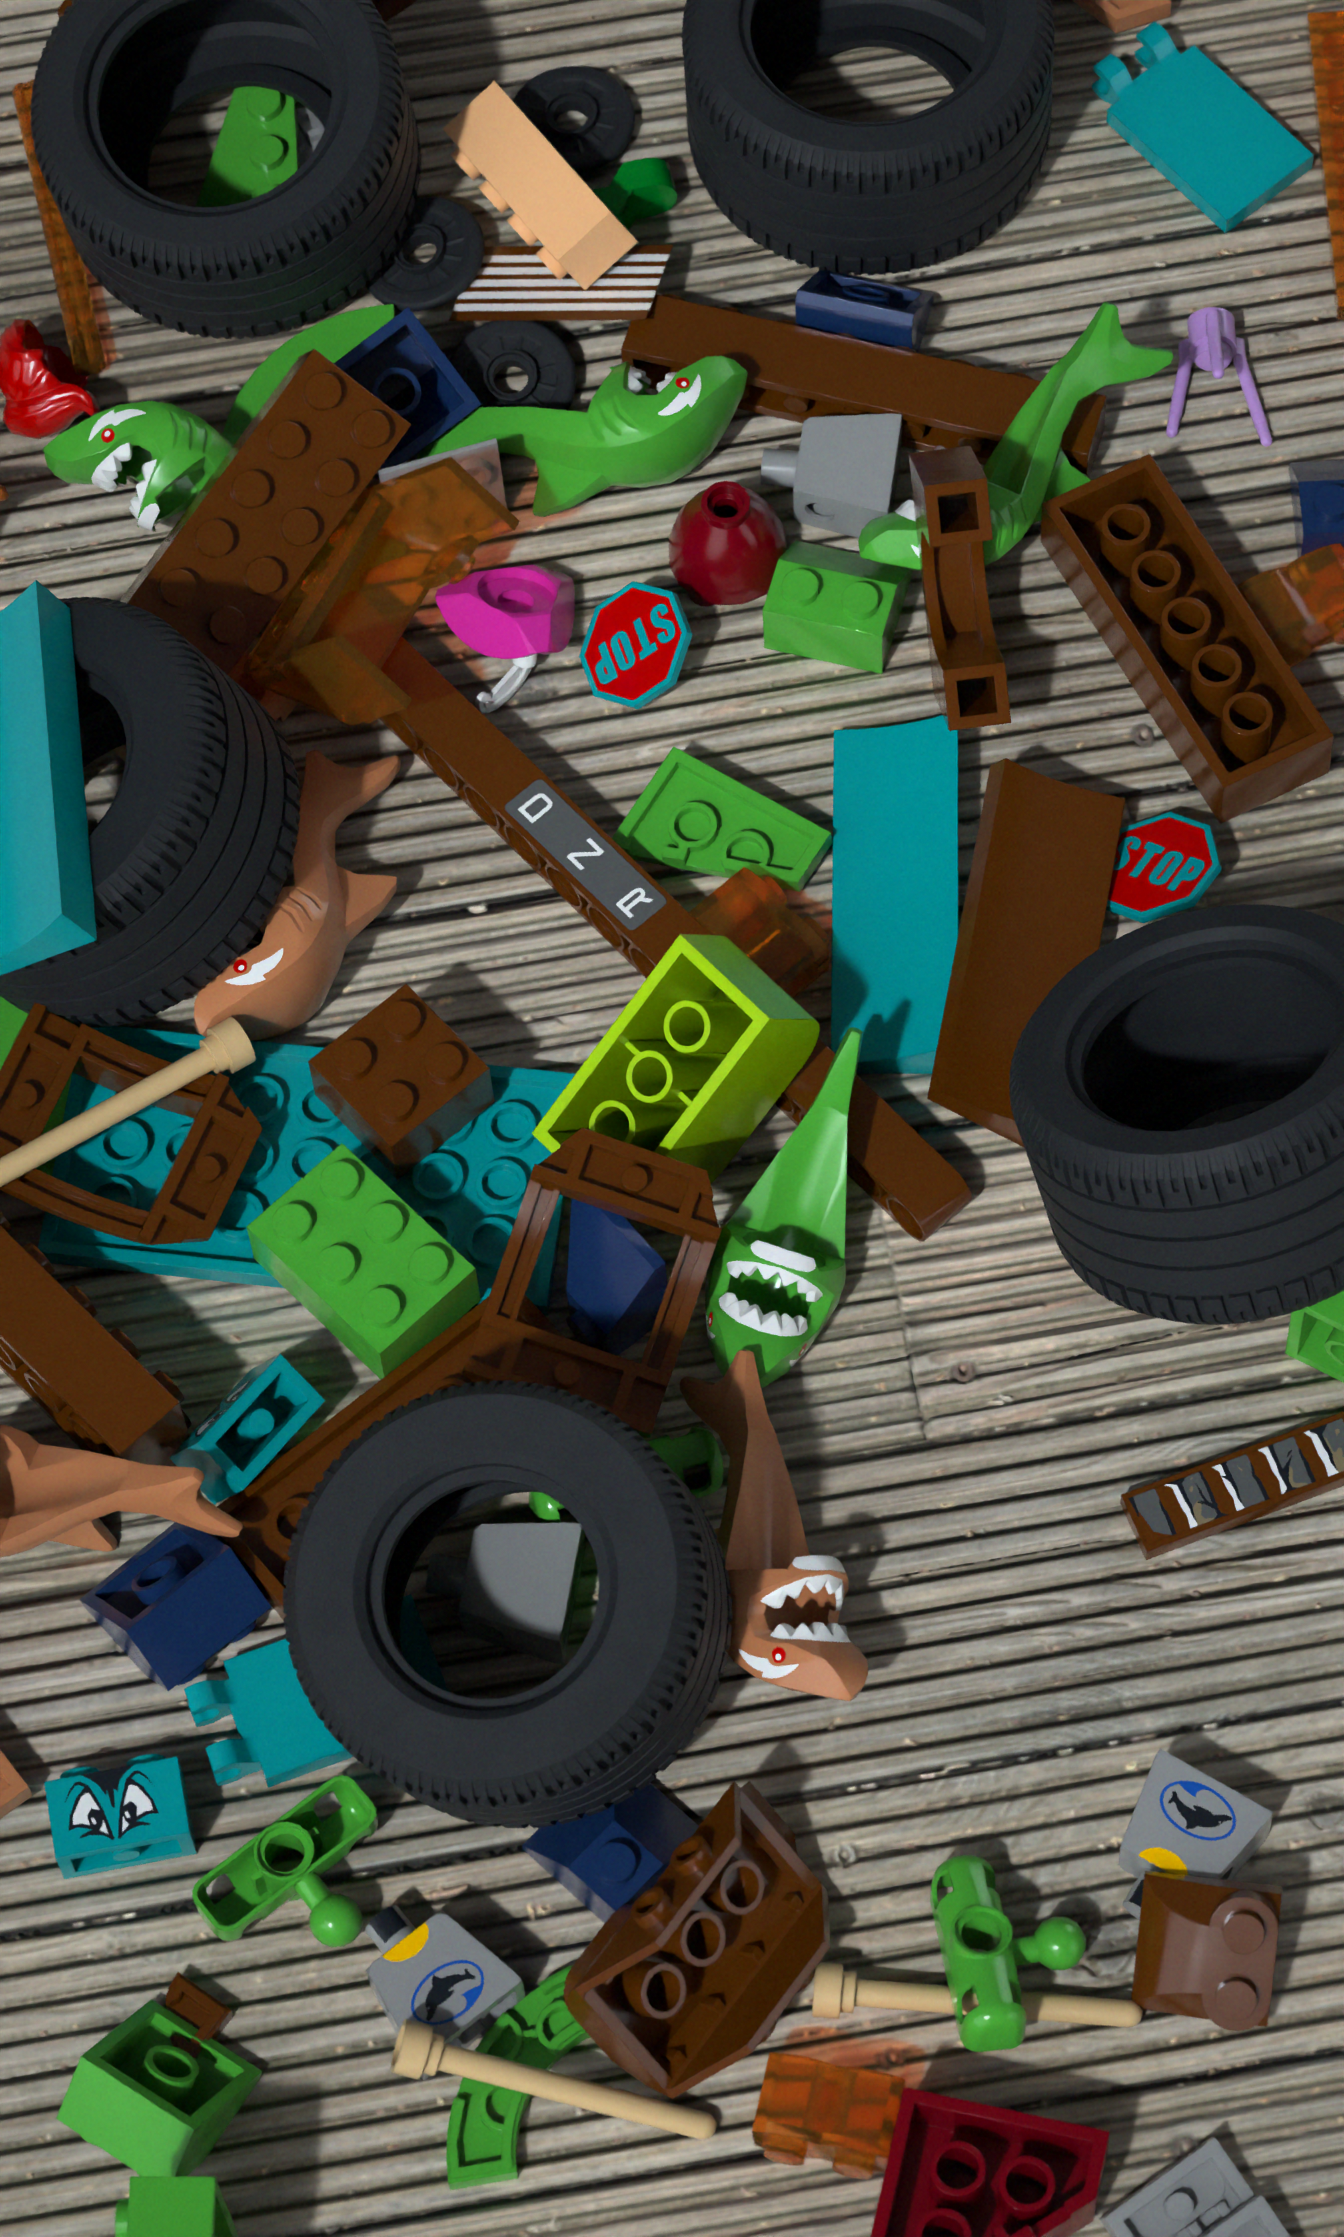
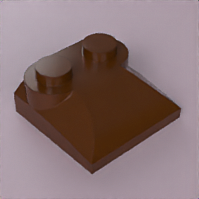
M1145 1870L1131 2000L1140 2005L1141 2009L1212 2020L1219 2027L1231 2031H1243L1254 2026L1267 2027L1276 1960L1282 1887Z

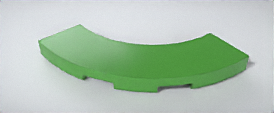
M394 304L371 306L334 316L305 329L286 341L265 359L242 387L231 407L223 433L243 434L299 356L316 349L332 363H335L395 317Z
M572 1966L544 1979L538 1984L539 1987L529 1993L507 2013L503 2012L486 2032L475 2051L550 2070L568 2051L590 2038L588 2033L572 2017L565 2004V1979ZM463 2077L456 2098L454 2097L447 2130L446 2162L450 2190L518 2179L517 2142L521 2122L532 2095Z

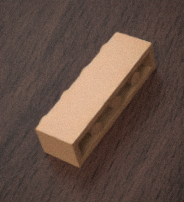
M495 81L443 128L446 134L458 146L450 156L473 181L481 174L486 178L478 188L501 213H504L509 207L512 208L515 213L507 220L508 223L530 247L538 240L544 245L536 255L559 280L569 273L586 290L638 242Z

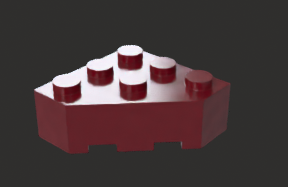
M904 2087L870 2237H1069L1094 2221L1108 2154L1110 2131Z

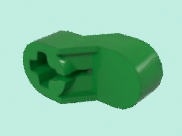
M642 158L623 162L608 187L592 189L628 231L635 220L656 216L671 209L678 197L669 163L659 158Z

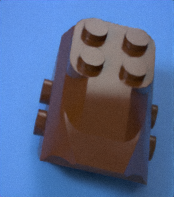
M733 1781L694 1834L677 1846L671 1855L670 1864L652 1887L644 1892L634 1903L621 1906L610 1916L573 1964L565 1979L564 1998L566 2007L572 2017L611 2061L646 2086L672 2099L751 2054L758 2045L766 2041L773 2033L778 2017L795 1994L803 1990L811 1982L816 1966L830 1949L828 1890L799 1858L796 1849L795 1833L750 1781L742 1787H739Z

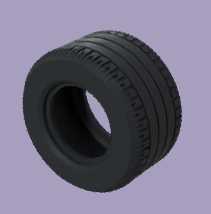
M73 0L72 6L67 7L64 11V16H61L57 21V26L53 28L51 36L48 37L46 47L43 48L41 58L39 59L32 89L30 115L33 146L42 175L64 221L72 243L85 266L88 267L91 274L111 295L150 321L152 320L159 325H164L166 328L175 329L181 333L187 331L190 335L196 336L198 334L206 338L210 335L214 339H220V337L225 339H232V337L244 339L245 336L256 338L260 334L268 336L270 332L277 334L283 329L288 331L295 325L298 327L303 326V322H312L315 320V317L326 315V311H333L339 303L341 305L347 302L346 298L349 296L353 297L357 294L358 289L364 288L366 281H371L375 273L382 269V263L388 261L390 254L396 249V244L400 242L402 234L407 228V222L410 220L420 182V136L391 35L380 13L370 0ZM241 86L262 87L279 91L306 106L324 127L320 141L305 163L282 184L254 199L220 207H192L163 200L149 192V163L160 134L178 112L209 93Z
M686 0L682 21V51L685 74L687 133L692 159L705 189L723 215L727 216L728 220L735 224L738 230L743 231L755 243L763 245V248L773 251L778 256H784L789 261L795 260L797 264H806L810 268L818 267L822 271L830 269V272L837 273L841 271L843 274L855 272V275H861L862 273L886 275V272L895 274L899 270L908 272L911 268L917 270L923 268V265L931 266L934 265V262L940 263L945 261L946 258L955 257L957 253L967 251L968 247H974L978 241H983L988 235L994 233L1018 209L1036 181L1046 157L1051 134L1055 28L1052 3L1050 0ZM860 47L888 48L913 55L935 68L954 90L943 100L923 111L899 119L879 122H852L827 117L804 108L784 95L785 90L793 79L812 63L830 54Z
M72 597L60 600L70 608L83 768L105 753L126 744V762L119 789L106 814L88 834L97 940L1 975L0 996L25 1013H29L36 1002L47 1006V1011L79 1027L83 1023L92 1028H100L101 1026L111 1027L112 1025L118 1026L124 1023H132L177 1005L211 982L212 978L217 977L245 949L269 915L287 878L299 833L300 792L298 790L297 770L291 751L272 716L260 702L201 653L170 624L153 613L118 600L99 597Z
M1262 904L1217 906L1170 916L1147 924L1117 938L1082 960L1050 990L1027 1022L1014 1050L1009 1076L1010 1105L1017 1129L1027 1153L1056 1243L1076 1274L1090 1288L1115 1304L1152 1317L1188 1324L1222 1325L1265 1320L1307 1308L1344 1291V924L1312 912L1284 906ZM1247 1115V1116H1244V1117H1241V1118H1238V1119H1235V1120H1232V1121H1229V1122L1217 1124V1123H1219V1122H1222V1121H1225V1120H1228V1119H1231V1118H1235V1117Z
M481 1381L462 1384L461 1388L455 1385L436 1390L434 1395L427 1393L419 1398L408 1401L409 1405L405 1407L403 1405L398 1406L395 1410L383 1415V1420H376L371 1426L361 1431L362 1436L358 1439L354 1438L340 1452L342 1455L338 1460L334 1458L329 1468L322 1474L324 1478L321 1483L317 1482L313 1492L309 1495L307 1499L309 1504L307 1507H303L301 1516L296 1524V1528H298L297 1533L292 1535L291 1545L288 1550L290 1560L286 1561L284 1575L286 1588L283 1589V1613L287 1615L284 1617L286 1640L291 1643L288 1645L292 1664L294 1669L297 1670V1678L304 1694L309 1697L308 1700L318 1718L324 1722V1726L336 1741L341 1743L343 1748L359 1762L364 1763V1766L418 1801H422L425 1805L461 1820L474 1821L480 1825L493 1827L502 1825L505 1828H528L530 1824L533 1828L554 1826L557 1821L565 1824L583 1818V1814H587L590 1817L609 1809V1804L611 1803L619 1804L634 1795L633 1790L637 1788L641 1790L657 1778L656 1773L659 1770L663 1772L677 1758L675 1754L679 1750L683 1751L695 1736L693 1731L696 1727L700 1728L709 1712L708 1704L709 1702H714L721 1684L718 1679L724 1675L728 1659L725 1650L730 1648L732 1627L728 1624L733 1619L732 1598L728 1595L731 1593L728 1570L725 1568L724 1554L709 1518L705 1515L704 1509L694 1494L689 1491L686 1484L672 1471L640 1434L605 1408L598 1407L594 1402L579 1395H571L568 1391L551 1386L544 1388L542 1384L523 1381L517 1384L514 1381H490L489 1384ZM523 1492H542L563 1505L579 1522L589 1539L596 1558L599 1580L598 1602L592 1625L584 1642L572 1659L557 1674L537 1687L517 1695L496 1699H474L455 1695L432 1685L422 1678L405 1660L400 1641V1616L404 1592L419 1557L427 1545L447 1524L463 1512L482 1502L504 1495Z

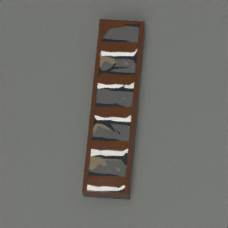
M1344 1411L1122 1494L1120 1504L1145 1559L1154 1558L1344 1486Z

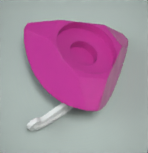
M533 564L478 571L436 591L435 599L440 612L448 626L461 641L483 655L499 659H512L514 664L490 693L483 691L476 697L475 708L482 713H490L498 709L518 691L529 675L531 668L536 665L537 654L559 653L567 647L570 641L575 615V590L573 579L564 573Z

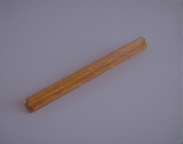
M32 79L27 83L19 82L13 87L12 94L74 369L78 375L82 376L100 374L104 371L106 362L83 261L72 243L64 221L45 182L33 146L30 114L34 80Z

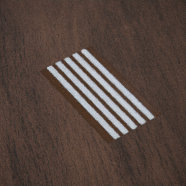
M634 245L586 290L569 273L559 280L536 255L543 246L485 247L484 258L478 274L467 289L458 296L448 321L646 320L673 245Z

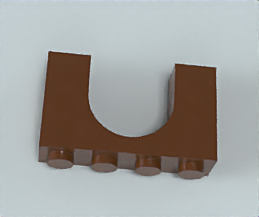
M971 446L909 453L935 698L949 731L1011 723L1006 666L994 635L985 576L983 541L993 540L987 477Z

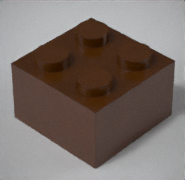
M407 984L403 985L308 1061L315 1095L397 1180L495 1102L490 1068Z

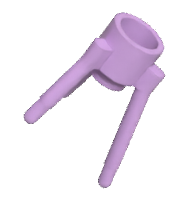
M1218 307L1197 310L1187 320L1188 339L1178 343L1179 365L1166 428L1167 436L1173 438L1178 434L1192 363L1196 362L1199 368L1212 371L1214 378L1221 379L1224 376V368L1229 366L1232 361L1260 442L1265 447L1272 444V437L1268 428V422L1246 359L1245 341L1242 338L1236 337L1234 316L1228 310Z

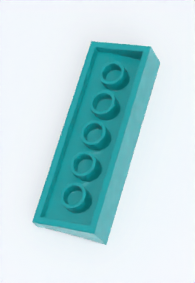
M37 580L10 605L0 611V976L97 940L70 608Z
M943 715L894 726L834 730L831 1050L836 1054L847 1030L851 1027H856L863 1031L856 1074H932L958 939V730L949 731Z

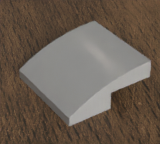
M1215 2137L1207 2139L1099 2218L1111 2237H1290L1264 2197L1253 2193Z

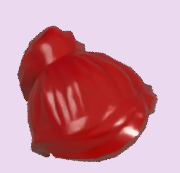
M17 318L14 319L10 326L5 327L4 332L0 336V388L6 398L3 421L12 434L35 439L48 437L66 430L83 412L92 416L100 411L97 396L83 389L89 377L77 375L70 359L59 347L46 345L38 329L30 319Z

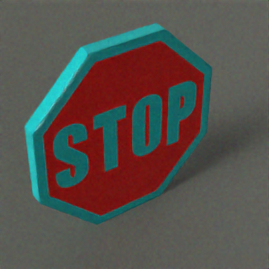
M632 581L595 607L579 655L595 697L634 709H640L676 684L693 635L678 594Z
M1167 812L1120 828L1106 910L1141 923H1146L1194 907L1222 870L1210 825Z

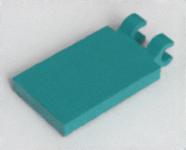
M1152 22L1136 35V38L1144 46L1135 52V57L1147 70L1134 80H1132L1122 61L1111 53L1093 66V71L1100 78L1092 83V89L1098 97L1111 105L1107 109L1106 123L1225 234L1312 169L1314 154L1195 45L1180 54L1168 32L1157 22Z
M411 1594L403 1597L400 1616V1641L403 1657L422 1678L432 1685L449 1692ZM286 1639L224 1660L225 1671L228 1676L226 1680H205L184 1689L196 1727L209 1725L232 1714L240 1739L222 1740L205 1748L217 1786L235 1782L246 1775L262 1770L269 1788L353 1758L343 1748V1745L336 1741L326 1729L324 1722L318 1718L308 1700L309 1697L304 1694L297 1678V1670L294 1669L288 1650V1645L291 1643Z

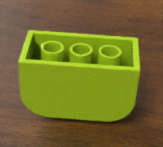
M680 934L533 1130L532 1134L551 1153H554L560 1148L561 1143L583 1127L707 1170L710 1184H712L811 1055L819 1037V1023L728 937L722 935Z

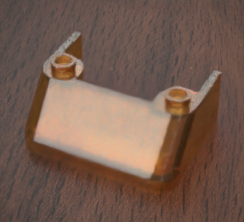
M452 457L364 489L281 603L248 656L244 665V672L263 689L351 726L363 722L369 724L379 717L407 709L412 698L381 670L429 590L446 582L453 585L461 581L471 571L476 562V557L473 553L479 543L515 531L520 521Z

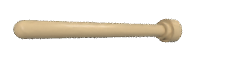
M233 1017L221 1021L207 1029L208 1037L199 1041V1049L1 1157L0 1187L212 1070L216 1074L226 1070L233 1074L255 1062V1052L245 1031Z
M819 1962L815 1968L812 2017L839 2019L840 2012L853 2013L854 2006L954 2014L949 1986L856 1979V1972L843 1971V1964ZM1021 1991V2004L1026 2010L1027 2020L1134 2027L1142 2019V2009L1133 2000ZM965 1992L962 1998L963 2015H967L972 2009L978 2007L976 1993Z
M407 2018L401 2024L393 2050L390 2067L391 2073L419 2079L421 2074L434 2076L436 2070L701 2140L712 2137L717 2127L715 2118L710 2113L444 2043V2035L433 2033V2025Z

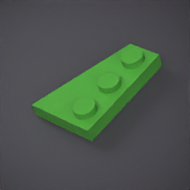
M253 86L235 87L196 207H220L254 199L282 184L301 167L296 99L268 88Z
M674 746L612 837L634 860L797 892L802 890L833 843L831 832Z

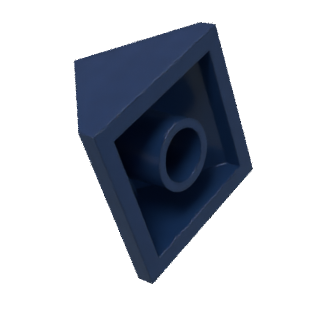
M819 270L797 290L795 300L796 323L803 328L825 333L850 334L861 341L883 346H904L918 353L932 310L935 293L842 273H833L828 270Z

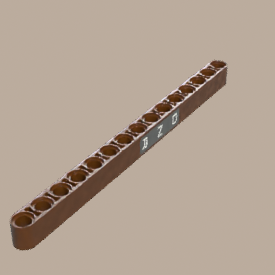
M352 592L346 594L302 629L304 641L319 662L646 979L680 934L712 935L357 594ZM819 1037L805 1064L775 1102L797 1126L818 1094L835 1056V1053ZM856 1074L850 1098L847 1126V1174L904 1230L917 1240L925 1241L972 1201V1192L960 1173Z

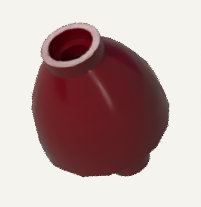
M731 481L717 482L707 489L698 492L680 509L669 535V567L678 584L688 592L690 600L696 605L711 607L714 605L744 604L768 594L778 559L788 549L786 530L773 506L755 491Z

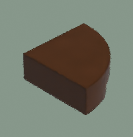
M179 1972L175 1975L166 1994L165 2008L197 2028L198 2031L194 2036L200 2040H210L211 2038L216 2040L234 2017L232 2010ZM176 2035L170 2037L172 2046L184 2050L194 2059L198 2057L202 2050L199 2047L201 2043L194 2038L188 2043L184 2037Z

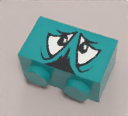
M279 1354L251 1369L169 1459L177 1467H193L201 1470L205 1475L201 1491L213 1504H216L243 1491L326 1400Z
M145 1754L130 1759L125 1767L100 1771L96 1767H77L63 1772L60 1775V1779L44 1782L55 1858L64 1879L197 1854L186 1782L178 1757L166 1759L161 1754Z

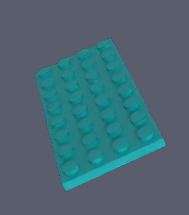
M119 1026L93 1028L119 1042L171 1063L199 1049V1041L206 1038L203 1035ZM250 1041L255 1052L256 1061L233 1074H230L227 1070L221 1074L230 1078L228 1084L244 1109L249 1106L263 1129L208 1241L145 1245L93 1230L45 1211L38 1249L46 1256L50 1263L284 1288L254 1259L247 1226L343 1143L476 1268L481 1300L473 1307L475 1308L489 1297L534 1164L538 1165L552 1154L532 1132L569 1084L575 1073L487 1065L490 1068L495 1102L397 1180L315 1095L308 1061L323 1050V1047ZM213 1070L207 1073L214 1076L217 1075ZM72 1072L62 1124L114 1096L117 1092ZM149 1105L58 1155L55 1158L52 1176L106 1199L149 1211L194 1118ZM563 1195L559 1196L526 1292V1296L545 1316H548L565 1209L566 1196Z

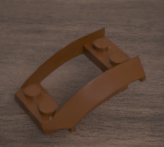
M35 1002L0 1069V1158L41 1135L72 1072L119 1093L172 1063L119 1042L83 1023L79 1027L47 1011V1006ZM219 1072L216 1076L205 1074L151 1104L167 1111L194 1118L149 1211L130 1207L95 1195L36 1168L0 1187V1190L41 1210L76 1224L145 1245L208 1241L263 1128L249 1106L244 1109L228 1084L229 1077Z
M583 1127L561 1143L560 1148L538 1165L534 1164L479 1328L465 1363L463 1374L473 1382L485 1381L489 1384L490 1381H514L517 1384L523 1381L542 1384L544 1388L551 1386L568 1391L571 1395H579L594 1402L598 1407L605 1408L619 1417L622 1422H626L643 1438H650L722 1230L718 1225L712 1201L714 1196L707 1170ZM560 1195L684 1237L640 1363L517 1321Z

